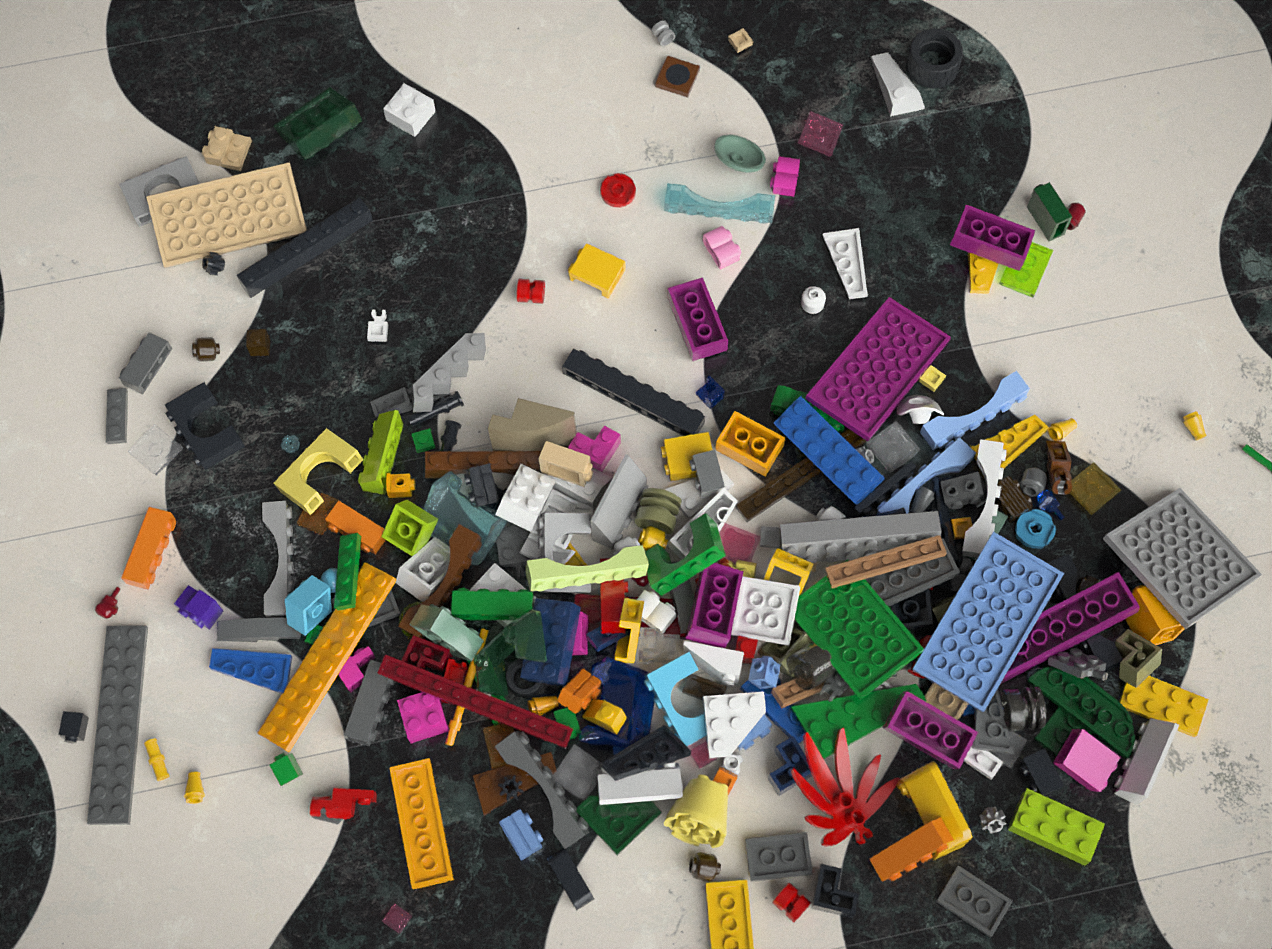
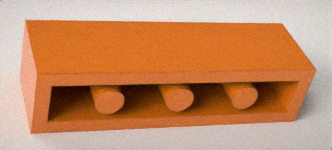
M152 507L148 508L121 577L126 584L149 590L150 584L154 583L155 571L157 566L161 565L162 553L167 548L170 532L174 530L176 525L175 517L171 512Z
M938 818L870 858V861L881 881L890 879L892 882L902 876L900 872L904 870L909 872L918 867L916 863L920 860L924 863L933 858V852L937 851L939 854L948 849L947 844L954 839L942 818Z

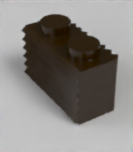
M1007 476L998 482L997 486H1001L1000 497H995V504L998 505L1003 514L1008 516L1007 519L1012 523L1023 513L1031 510L1032 500L1027 494L1024 495L1016 479L1012 480L1010 476Z

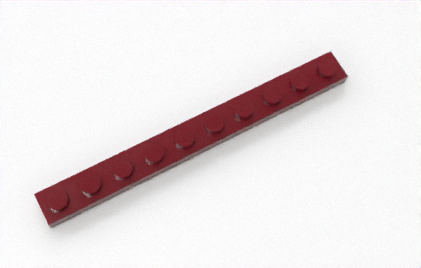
M388 655L384 656L377 672L380 676L565 749L573 732L571 727Z

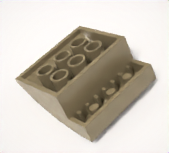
M518 398L511 419L492 414L488 426L492 450L542 451L546 441L568 448L577 434L575 412Z

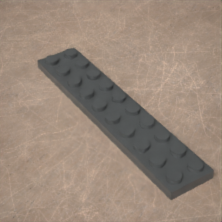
M146 625L107 626L87 818L88 825H130L148 627Z

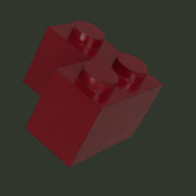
M413 635L401 661L423 670L428 667L444 674L448 659L452 658L450 649Z

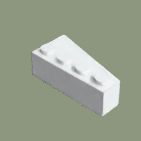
M723 488L669 540L667 546L682 560L690 552L694 542L690 522L706 513L717 523L720 532L738 501Z

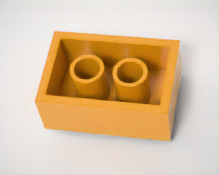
M734 411L716 441L715 450L766 477L784 446L785 437Z

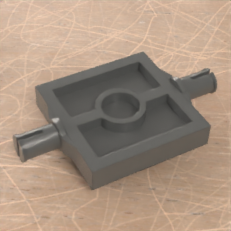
M509 522L510 526L495 529L500 568H516L517 578L520 579V572L521 578L525 577L523 567L526 566L527 560H532L520 554L530 531Z
M1071 648L1068 651L1050 656L1048 659V665L1078 678L1092 676L1104 681L1108 677V673L1104 672L1106 663L1099 660L1096 656L1082 653L1080 649Z

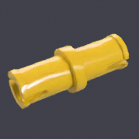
M154 738L144 742L149 756L148 762L153 767L156 780L167 779L169 774L164 763L165 757L160 752L157 739Z

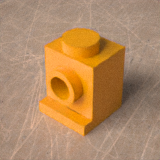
M386 473V491L389 498L412 497V490H415V479H412L410 474Z

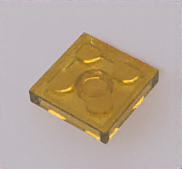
M1095 462L1071 480V495L1091 515L1121 491Z

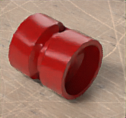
M518 279L517 302L528 303L531 300L532 303L536 304L544 303L545 280L534 279L531 282L530 279Z
M788 883L772 902L780 911L785 910V916L793 923L798 920L812 903L804 895L799 896L798 889L791 883Z

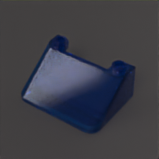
M609 657L593 664L591 676L594 675L600 679V685H603L601 700L621 708L627 719L617 735L598 725L596 727L586 726L580 731L579 741L588 744L627 748L650 734L655 704L654 698H656L653 691H649L644 683V680H646L644 675L650 672Z

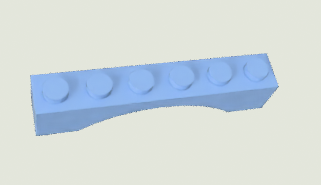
M1015 371L1000 381L993 398L979 410L959 417L938 416L924 424L920 433L932 450L938 447L941 449L953 438L955 440L959 437L961 438L965 431L969 429L972 431L979 427L980 423L984 420L990 421L996 416V413L1007 411L1013 403L1024 401L1030 388L1019 373Z
M960 437L955 442L953 440L945 446L946 450L943 453L938 452L931 459L932 462L928 466L925 464L918 470L919 474L915 478L911 476L904 483L905 486L901 490L898 488L891 494L892 498L888 502L883 501L877 507V514L902 507L905 509L906 514H908L910 501L923 484L942 474L960 472L973 461L976 452Z

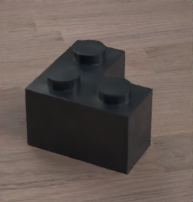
M821 864L818 870L811 909L853 918L859 894L838 889L842 868Z

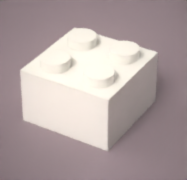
M405 83L384 107L386 120L414 137L435 112L433 99Z

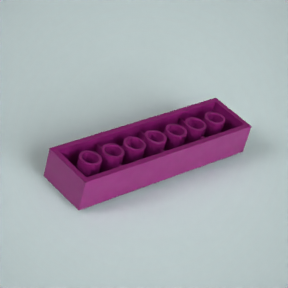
M1118 572L1042 612L1000 684L1048 660L1050 656L1063 652L1137 613L1140 606L1120 573Z

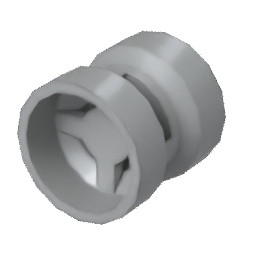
M660 21L652 28V33L655 37H658V41L662 46L670 44L675 38V34L672 30H669V25L666 21Z

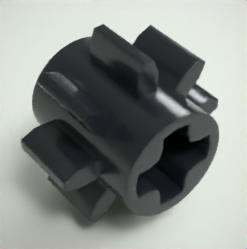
M210 252L209 256H204L202 267L206 270L205 272L216 276L218 272H222L225 268V260L221 258L222 255Z
M513 775L512 780L504 777L505 783L498 785L500 788H503V791L499 793L500 796L506 794L508 802L510 797L518 800L517 794L524 793L522 789H519L523 782H516L515 775ZM511 784H514L516 791L512 790L511 793H508L506 786L510 787Z

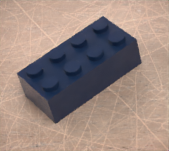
M535 598L521 678L530 682L560 686L567 685L581 607L572 602Z

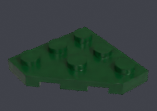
M589 796L576 808V813L586 821L589 827L617 856L662 814V811L652 801L600 805L598 796Z

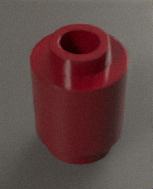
M1071 203L1067 208L1072 216L1067 230L1077 228L1086 213L1084 206L1080 203Z

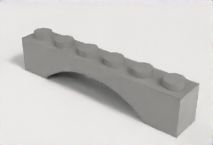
M286 501L262 503L263 522L274 535L279 554L275 578L270 588L264 594V614L267 618H287L285 598L294 591V582L291 580L294 566L293 562H290V555H293V545L290 543V537L293 536V528L289 522V519L292 518V508L288 506Z

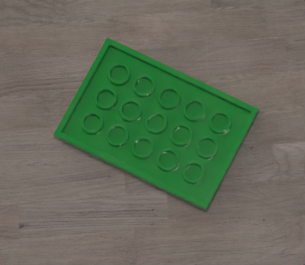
M826 575L798 597L794 620L807 633L815 646L859 700L863 699L924 651V648L865 579L831 588Z

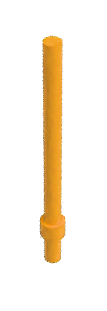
M481 628L479 637L484 642L471 661L465 678L464 686L469 688L472 686L489 632L486 629ZM456 707L453 720H450L448 726L449 733L445 742L446 745L453 746L457 731H460L462 725L460 721L464 708Z

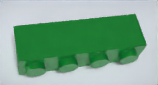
M460 588L458 591H452L451 615L454 618L457 617L461 620L531 621L534 596L533 592H529L527 589L510 592L508 589H498V591L478 589V591H470L466 588Z

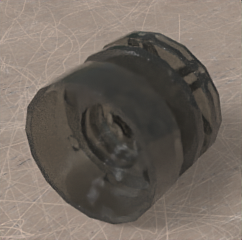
M1031 686L1030 689L1029 687H1023L1022 694H1020L1017 688L1003 689L1001 691L1003 718L1009 732L1022 731L1025 722L1029 729H1034L1035 726L1037 728L1045 727L1046 705L1039 686Z

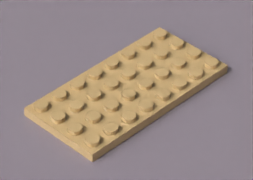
M290 163L146 197L165 268L203 259L204 256H209L210 252L221 255L299 236L307 231Z

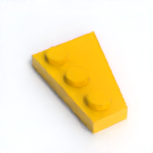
M968 252L970 293L988 294L999 263Z

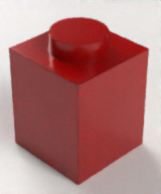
M738 635L735 651L744 652L742 663L752 665L758 640Z

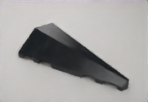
M936 476L932 479L934 483V499L926 512L938 511L941 539H944L957 567H960L949 509L945 504L941 487L943 479Z

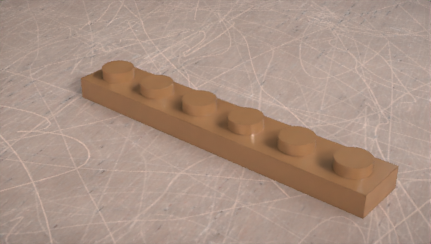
M940 535L826 567L825 571L831 588H835L946 556L947 552Z

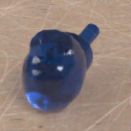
M1044 490L1037 496V507L1041 511L1047 510L1049 513L1054 511L1061 520L1065 518L1057 507L1060 504L1053 496L1051 490Z

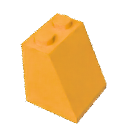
M1140 585L1133 589L1132 595L1140 608L1137 613L1125 620L1134 633L1158 645L1174 640L1185 629L1146 586Z

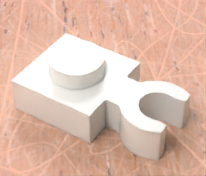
M372 310L374 321H369L367 339L368 341L387 342L388 323L384 322L387 317L386 312L382 310V315L376 316V311Z

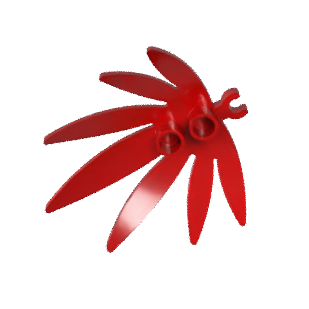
M845 729L838 730L835 743L834 759L839 787L809 733H804V749L808 766L822 795L795 768L791 769V773L804 796L819 810L831 816V818L818 815H807L804 819L814 827L825 830L834 829V831L822 837L821 845L824 847L834 846L842 842L852 832L855 833L856 841L860 845L864 844L866 840L863 838V834L867 839L872 837L873 834L863 824L886 801L900 778L897 777L885 783L867 800L880 765L881 755L879 754L870 761L862 773L854 799Z

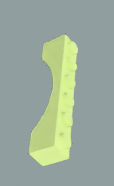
M643 545L625 547L609 560L589 566L565 565L548 558L527 560L526 576L530 592L544 591L546 589H561L567 586H582L584 584L602 583L611 580L619 581L633 577L640 578L646 576L649 564Z

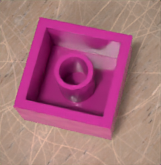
M421 692L397 700L410 743L449 731L439 698Z

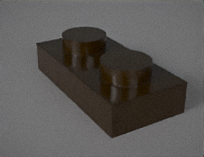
M690 674L687 677L682 693L703 700V696L724 695L727 686Z

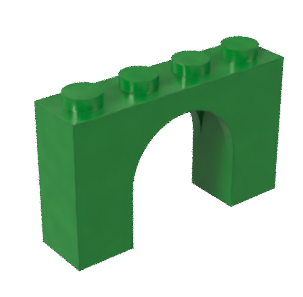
M706 513L690 522L694 542L690 552L681 561L672 564L669 553L659 544L645 551L649 564L647 569L649 584L659 595L663 596L726 556L717 523Z

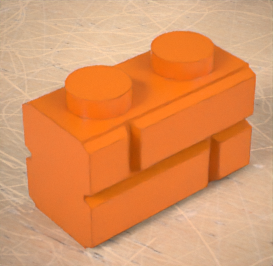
M581 669L562 689L558 697V703L564 707L567 706L575 714L582 708L586 710L591 703V698L595 700L601 691L599 689L601 680L594 675L591 676V673L585 669Z

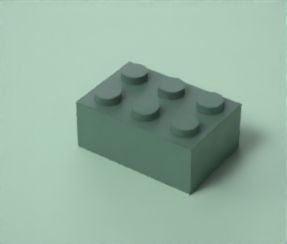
M421 604L409 625L434 644L450 649L452 656L472 661L484 642L478 636L479 633L470 627L464 626L465 622L460 618L451 616L452 612L442 606L438 608L433 604H430V606Z

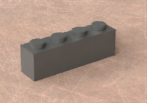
M370 660L344 733L346 740L369 747L371 741L374 742L376 739L377 730L375 729L377 724L383 719L384 711L382 709L384 703L387 704L389 701L390 686L395 683V681L377 674L381 663Z

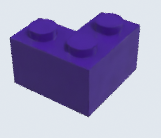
M189 585L174 603L178 608L177 613L184 618L188 617L192 620V623L201 629L205 627L210 630L224 612L215 599L200 589L197 591Z

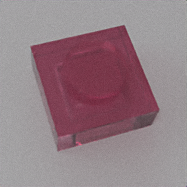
M707 741L691 749V756L699 769L717 760V758H709Z
M394 904L382 922L400 934L412 916Z

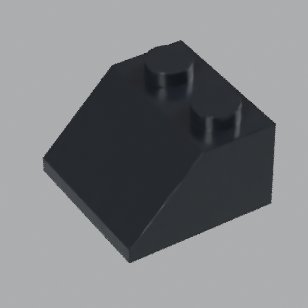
M930 588L891 605V611L910 633L917 634L935 631Z

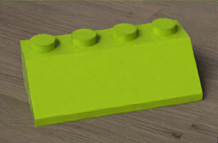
M398 410L379 414L378 419L373 423V438H369L368 455L364 456L363 460L364 471L360 472L358 483H360L363 491L384 495L386 493V473L391 474L403 429V422Z

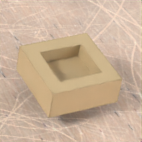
M744 29L733 33L728 38L737 52L746 49L753 43Z

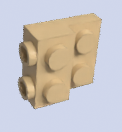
M215 126L214 131H210L208 134V146L205 145L202 150L206 163L241 171L252 142L251 138L234 134L230 129Z

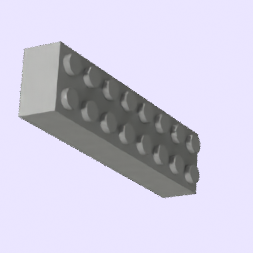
M938 511L780 524V548L811 563L835 562L847 559L851 561L938 535L941 537V526Z

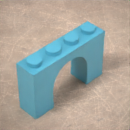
M690 652L644 675L646 678L644 683L647 689L653 691L656 696L654 698L658 709L662 708L665 716H663L665 723L668 727L673 728L675 735L686 746L706 736L704 712L696 717L687 718L678 714L671 703V692L674 685L681 679L699 670Z

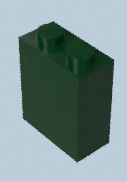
M1050 182L1044 185H1037L1033 189L1027 208L1047 240L1052 241L1065 235L1072 216Z

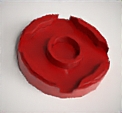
M616 173L613 176L606 177L601 183V197L611 207H625L634 200L636 186L631 177Z

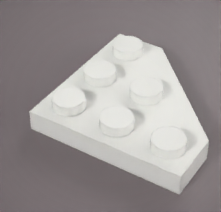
M764 692L703 696L709 758L729 757L765 714Z

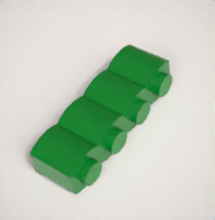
M778 385L771 404V411L775 415L781 416L801 396L838 433H843L845 427L843 424L805 399L808 393Z

